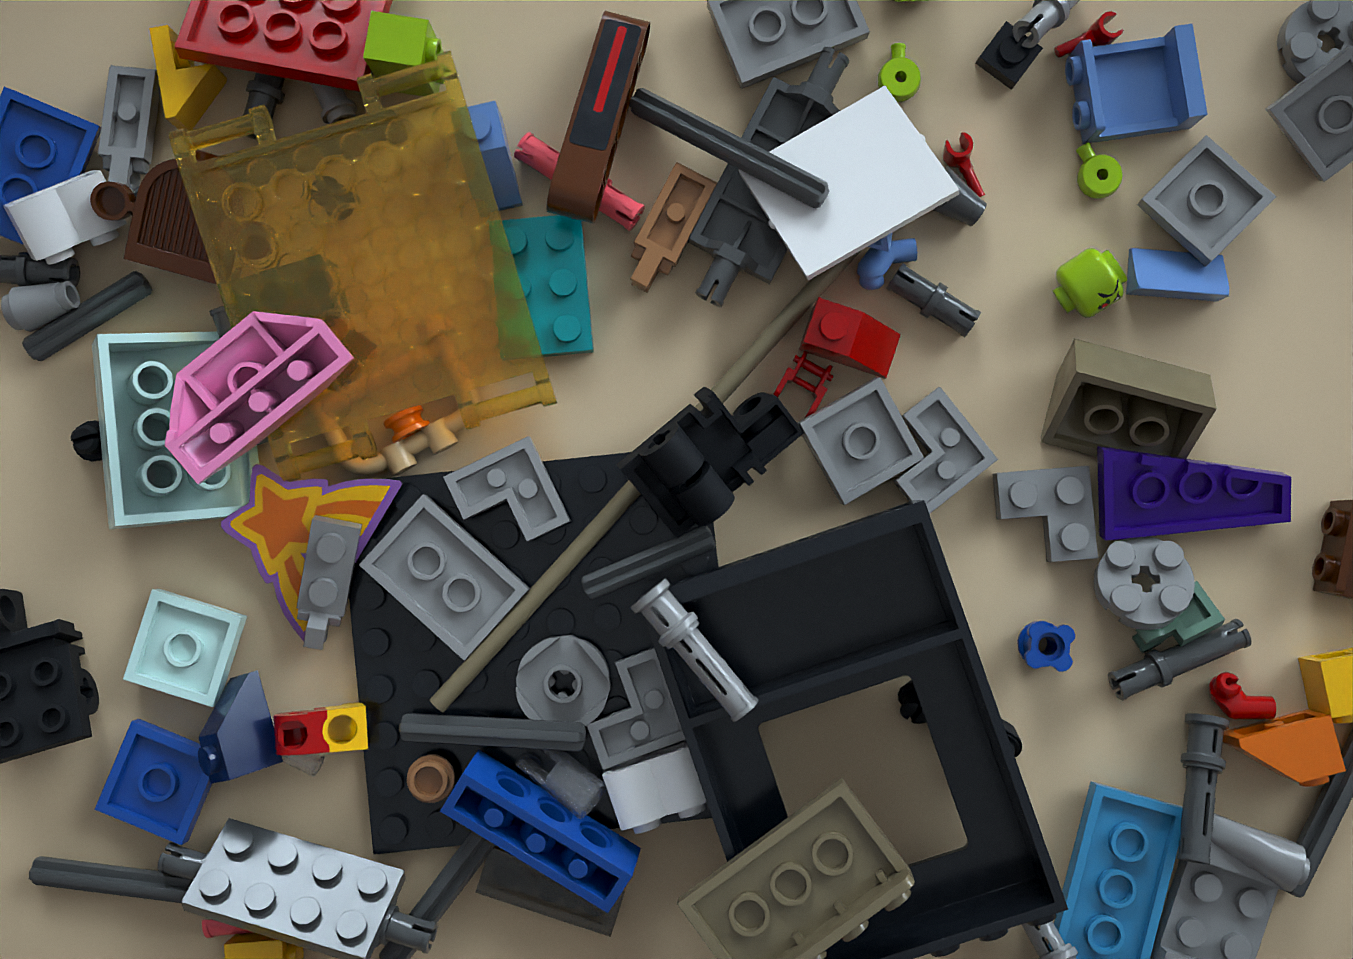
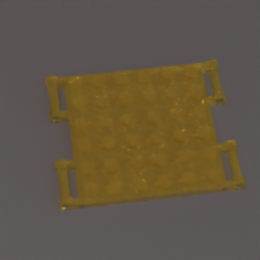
M451 50L436 54L437 60L375 78L372 73L357 77L358 87L367 112L363 115L276 139L269 111L265 105L250 108L249 114L189 132L186 128L170 131L168 134L231 329L253 311L322 319L355 358L323 392L267 436L278 471L284 482L299 480L303 473L360 457L363 461L377 457V446L366 420L451 395H455L463 423L467 430L481 426V421L537 404L542 403L543 407L557 404L556 394L548 373ZM440 79L444 80L445 91L387 108L382 107L380 98L382 96ZM254 133L258 141L256 146L201 162L196 160V150ZM526 373H533L536 382L535 386L477 403L473 400L470 391L472 389ZM346 426L350 427L353 436L351 440L297 456L292 452L290 446L292 442Z

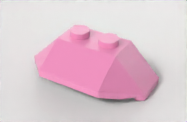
M253 311L176 374L170 409L169 431L166 433L165 447L194 481L200 484L251 450L323 392L355 358L322 319Z

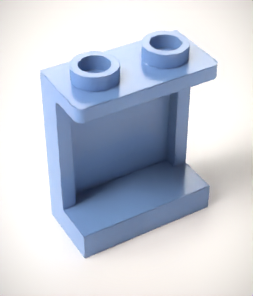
M1193 23L1174 26L1164 37L1095 47L1092 46L1091 39L1082 40L1066 60L1065 76L1068 85H1073L1076 101L1072 109V119L1075 129L1081 132L1082 144L1186 130L1192 128L1208 115Z

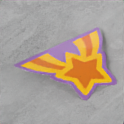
M256 464L252 467L249 503L221 521V527L227 534L251 549L260 575L265 583L273 582L276 597L283 614L303 641L308 621L297 619L298 609L296 607L314 515L362 524L356 556L357 561L402 483L400 480L358 479L328 486V480L314 478L288 482L263 465Z

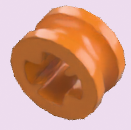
M420 404L406 408L384 421L385 428L392 429L394 432V436L391 438L393 443L404 440L430 424L429 420L422 419L421 413L424 410Z

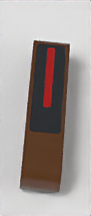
M604 11L550 184L546 207L547 212L592 224L595 223L628 113L630 98L633 96L647 48L650 22Z

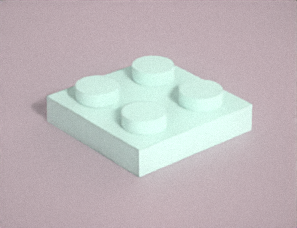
M152 589L123 680L206 706L215 707L223 693L247 616L166 590Z

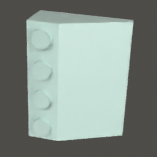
M217 331L96 335L92 343L109 530L226 518L249 503L252 467L259 464L257 445L200 484L194 481L165 447L166 433L169 431L170 409L176 374L220 339Z

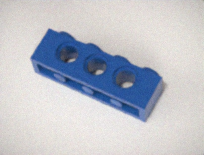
M479 749L440 810L443 814L606 913H609L632 878L641 850L634 843Z

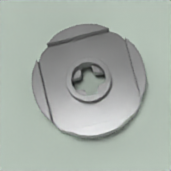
M1310 0L1299 6L1287 17L1279 30L1277 47L1278 51L1282 48L1283 57L1286 61L1282 66L1293 81L1299 84L1344 48L1353 46V1ZM1318 34L1322 36L1325 34L1329 35L1335 42V48L1330 49L1328 52L1321 50L1323 42L1317 38Z
M1155 537L1127 538L1113 542L1100 560L1094 573V590L1099 603L1105 610L1109 608L1113 614L1120 617L1119 622L1134 629L1154 630L1167 626L1185 611L1194 594V576L1189 563L1184 558L1183 549L1173 541H1162ZM1139 573H1145L1154 580L1155 584L1151 586L1149 592H1143L1141 585L1133 583L1131 578L1137 577Z
M573 635L549 637L537 643L522 658L516 677L517 701L524 714L532 720L581 722L587 726L604 709L611 689L609 667L604 656L594 645ZM559 670L563 675L569 672L574 675L576 679L572 683V687L575 690L573 694L568 695L564 691L558 694L553 692L551 687L556 682L553 677L554 672Z

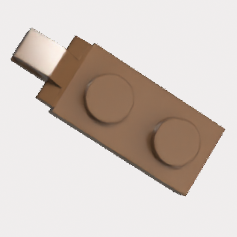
M678 162L675 163L634 241L635 248L631 257L638 260L639 263L630 278L632 281L631 285L648 293L658 272L668 276L673 266L676 267L717 182Z

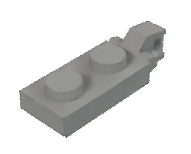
M111 65L108 73L98 155L103 158V169L109 171L108 181L123 183L134 193V190L140 184V174L146 175L148 173L149 164H151L160 98L159 80L156 69Z
M314 515L312 519L296 607L298 609L297 619L308 621L303 647L322 650L324 642L327 640L329 625L340 627L342 617H344L347 610L362 524L318 515Z

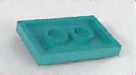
M561 215L489 221L501 359L506 361L593 353L582 221Z

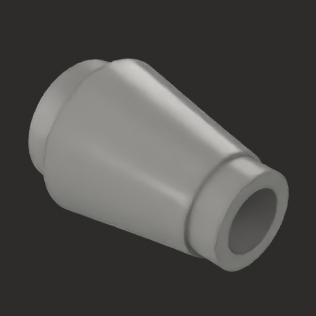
M70 281L13 287L9 294L4 295L1 299V310L7 323L15 330L24 329L29 332L37 330L72 309L78 308L80 305L79 293Z

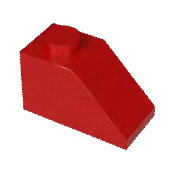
M818 297L812 308L799 350L886 379L901 334L862 311Z

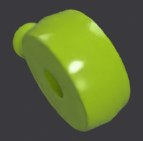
M894 43L891 45L892 59L882 66L878 74L879 88L886 86L897 102H903L913 97L921 84V74L918 66L912 60L905 58L906 45L904 43ZM899 77L903 82H898L895 78Z
M1089 142L1076 149V152L1083 161L1077 176L1078 186L1081 191L1094 199L1106 198L1114 194L1122 181L1123 174L1120 164L1111 156L1096 155ZM1097 174H1100L1103 180H1100Z

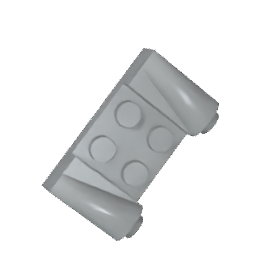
M1214 813L1210 845V865L1184 860L1179 861L1160 918L1150 959H1256L1278 889L1292 892L1297 885H1302L1309 876L1310 862L1306 857L1304 847L1287 838L1247 826Z

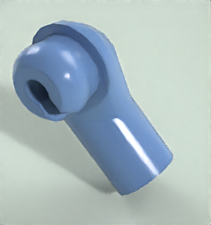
M915 238L892 240L889 252L869 248L858 263L857 274L860 275L859 284L867 290L879 289L884 284L883 275L888 271L891 264L916 261L917 244Z

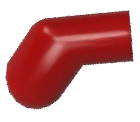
M1229 672L1220 673L1211 679L1209 683L1210 697L1227 717L1231 719L1275 718L1276 702L1272 696H1246L1242 687L1236 683L1239 678Z

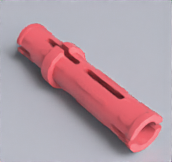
M531 132L526 133L517 145L523 150L516 149L514 157L552 180L560 152L536 138ZM608 178L599 211L624 226L626 230L631 231L641 218L637 214L644 212L645 205L636 202L613 187L612 180Z

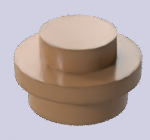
M437 754L421 756L413 762L407 773L409 791L416 799L425 803H435L443 800L449 795L455 784L453 766L446 758Z

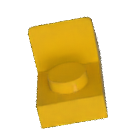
M168 25L149 28L165 119L182 133L190 132L227 82V77L215 65L204 64L195 66V61L180 59L174 48L178 35Z

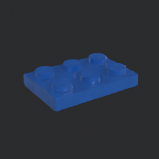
M5 86L0 95V236L24 245L3 205L84 174L101 133V127Z

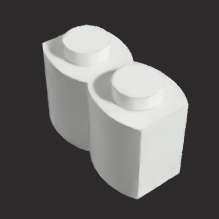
M100 170L86 172L3 205L31 259L36 261L45 259L48 265L54 264L73 256L75 252L72 247L81 242L90 240L92 246H96L119 236L117 228L127 224L126 220H105L99 217L91 206L90 197L93 189L98 184L106 182Z
M686 740L605 769L602 775L621 831L633 828L635 834L644 833L660 826V818L666 815L678 813L680 818H687L697 815L707 808L705 805L707 801Z

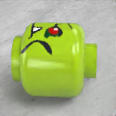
M1088 248L1057 269L1056 279L1060 286L1052 291L1067 314L1076 309L1081 316L1090 318L1122 298L1124 293L1122 284L1128 281L1117 260L1108 250L1100 253V251L1094 248Z

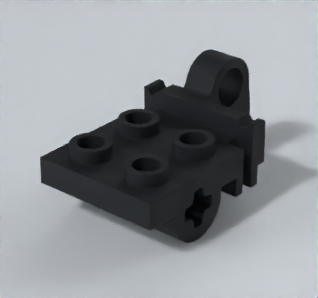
M703 387L694 394L703 406L701 411L689 404L616 465L672 533L679 538L695 523L699 526L708 525L725 514L734 502L735 496L733 492L743 483L750 486L754 482L747 471L753 468L763 475L767 471L764 466L804 433L778 397L765 392L757 393L741 403L733 415H731L716 394L709 388Z
M0 589V764L92 737L89 715L96 713L99 706L96 683L91 674L81 668L79 656L85 654L84 647L71 644L73 641L83 639L82 632L75 630L74 623L61 619L28 628L22 592L8 589Z

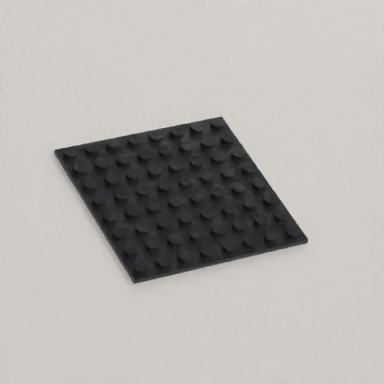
M631 452L542 461L571 522L529 542L526 541L508 501L498 504L472 518L463 520L443 478L454 471L382 478L400 480L402 485L355 563L349 594L359 703H363L366 706L368 749L363 751L373 855L462 845L471 833L470 829L440 812L449 795L439 802L425 803L416 799L409 791L407 786L408 770L413 762L427 754L440 755L451 763L455 771V787L479 749L607 828H620L602 776L604 770L602 769L587 726H585L586 741L584 749L577 752L405 742L401 739L399 725L403 715L407 713L529 719L522 711L516 697V677L520 662L524 655L537 643L549 637L573 635L588 641L601 652L608 664L611 689L606 705L596 719L631 707L615 662L651 649L654 646L643 614L641 612L634 613L630 607L638 601L637 598L650 591L665 578L669 583H673L718 567L714 522L704 525L710 529L714 538L715 548L713 550L591 600L586 596L582 587L581 578L583 576L676 538L644 497L640 495L445 712L438 710L430 702V699L460 667L464 660L360 567L359 564L413 504L425 494L531 588L629 480L616 464ZM695 523L685 533L693 531L702 526H699ZM559 670L554 672L553 677L556 682L551 687L553 692L558 694L564 691L568 695L573 694L575 690L572 687V683L576 679L571 672L563 675ZM706 802V810L697 815L680 818L678 813L666 815L660 818L662 824L712 818Z

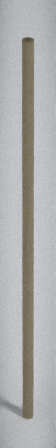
M861 251L815 276L802 288L711 389L722 403L730 397ZM699 402L695 408L701 411L703 406ZM630 480L626 482L431 697L430 702L438 710L445 712L641 495Z

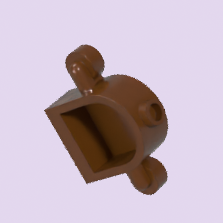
M189 148L187 158L170 159L153 167L143 178L138 188L137 196L125 184L107 181L98 184L93 189L90 197L94 212L105 220L119 221L132 215L123 259L217 285L230 283L237 251L241 256L250 260L267 258L275 250L276 236L271 227L265 223H244L245 201L237 182L229 173L217 166L218 155Z

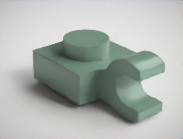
M1195 581L1193 597L1188 607L1180 616L1160 629H1135L1137 634L1132 636V639L1142 653L1152 650L1172 635L1180 647L1221 627L1225 618L1198 581Z

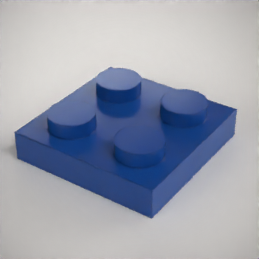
M141 719L131 721L94 810L179 845L185 844L190 839L212 786L209 776L204 774L199 764L198 750L201 748L200 743Z

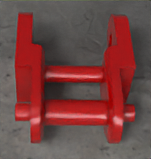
M804 351L801 357L795 355L793 359L797 363L795 369L787 368L773 395L779 397L785 384L792 382L812 392V396L815 399L805 418L815 413L828 389L823 386L825 380L831 382L834 377L830 374L832 365L827 366L825 370L807 360L808 352ZM801 367L820 377L816 387L796 376Z

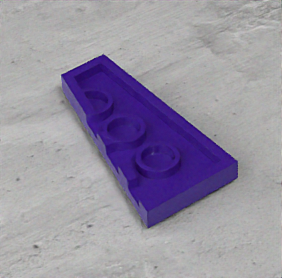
M1097 446L1099 536L1105 541L1291 522L1292 477L1283 472Z

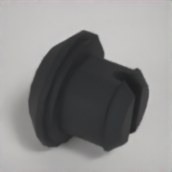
M87 421L72 432L71 441H73V448L77 455L84 460L91 462L101 461L102 449L99 421Z

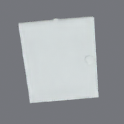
M886 86L879 88L770 151V153L828 183L829 194L819 208H813L738 169L742 179L769 219V226L776 230L807 280L814 278L959 195V188L927 145L925 136L919 134Z

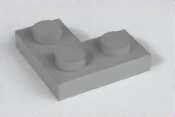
M938 387L902 415L906 425L929 453L924 456V459L914 464L893 482L909 502L925 500L930 514L998 459L942 388Z
M530 436L443 477L463 520L472 518L498 504L508 501L527 542L571 522Z
M1089 466L992 474L997 520L1042 516L1047 562L1098 558Z
M654 647L615 662L631 707L595 719L587 725L603 770L685 740Z

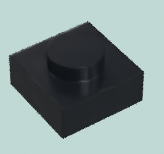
M1006 21L975 64L1012 90L1043 47L1039 44L1031 48L1023 47L1022 43L1028 36L1024 35L1017 42L1013 36V25Z

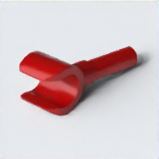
M1112 11L1102 14L1090 26L1087 32L1054 48L1056 56L1059 58L1072 52L1082 40L1091 39L1094 46L1113 43L1124 30L1121 29L1116 33H1110L1106 31L1104 25L1110 22L1117 14Z
M962 132L959 142L964 152L953 151L949 141L946 140L943 159L947 165L957 167L967 185L979 197H982L985 193L969 159L973 149V140L969 134Z

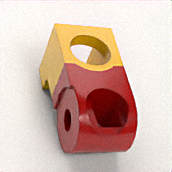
M354 702L338 706L314 708V710L275 714L276 754L290 756L368 749L366 706L363 703Z

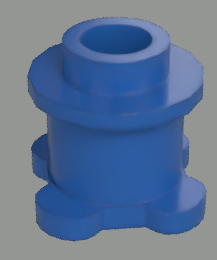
M1034 621L1026 625L1020 632L1017 640L1018 651L1022 659L1031 668L1038 669L1051 666L1059 672L1069 670L1073 664L1069 653L1070 644L1075 639V632L1068 625L1062 624L1056 627L1045 621ZM1045 637L1047 646L1044 651L1040 652L1039 642Z

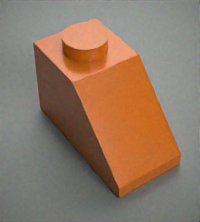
M1307 709L1229 729L1223 733V742L1276 774L1298 782L1300 786L1322 785L1330 781L1329 775L1346 771L1332 718L1329 714Z

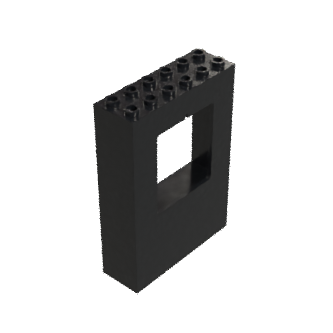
M913 500L670 583L668 590L688 613L694 612L697 615V621L699 622L697 629L726 661L751 694L759 700L753 709L736 722L731 720V716L706 686L702 684L673 647L667 649L666 646L662 647L658 642L660 635L644 617L727 862L788 818L758 729L759 725L763 722L902 676H909L911 678L967 837V843L964 847L908 864L915 880L914 885L910 888L911 895L894 910L886 911L883 908L868 919V927L859 936L849 942H844L841 938L825 950L827 955L824 959H914L930 953L934 957L946 956L957 951L961 943L977 938L980 941H993L1005 936L1009 928L1024 923L1030 926L1044 925L1056 919V913L1068 910L925 500ZM645 592L644 594H642L641 596H639L637 599L639 600V599H640L641 597H643L647 592Z

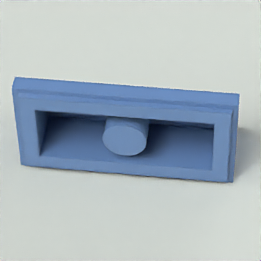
M1129 249L1127 295L1215 302L1229 297V283L1223 255H1218L1205 267L1189 252Z

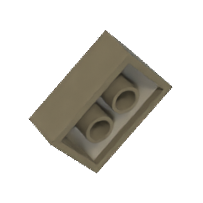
M1074 338L1056 375L1041 434V442L1097 457V446L1187 459L1217 409L1211 376L1206 373Z

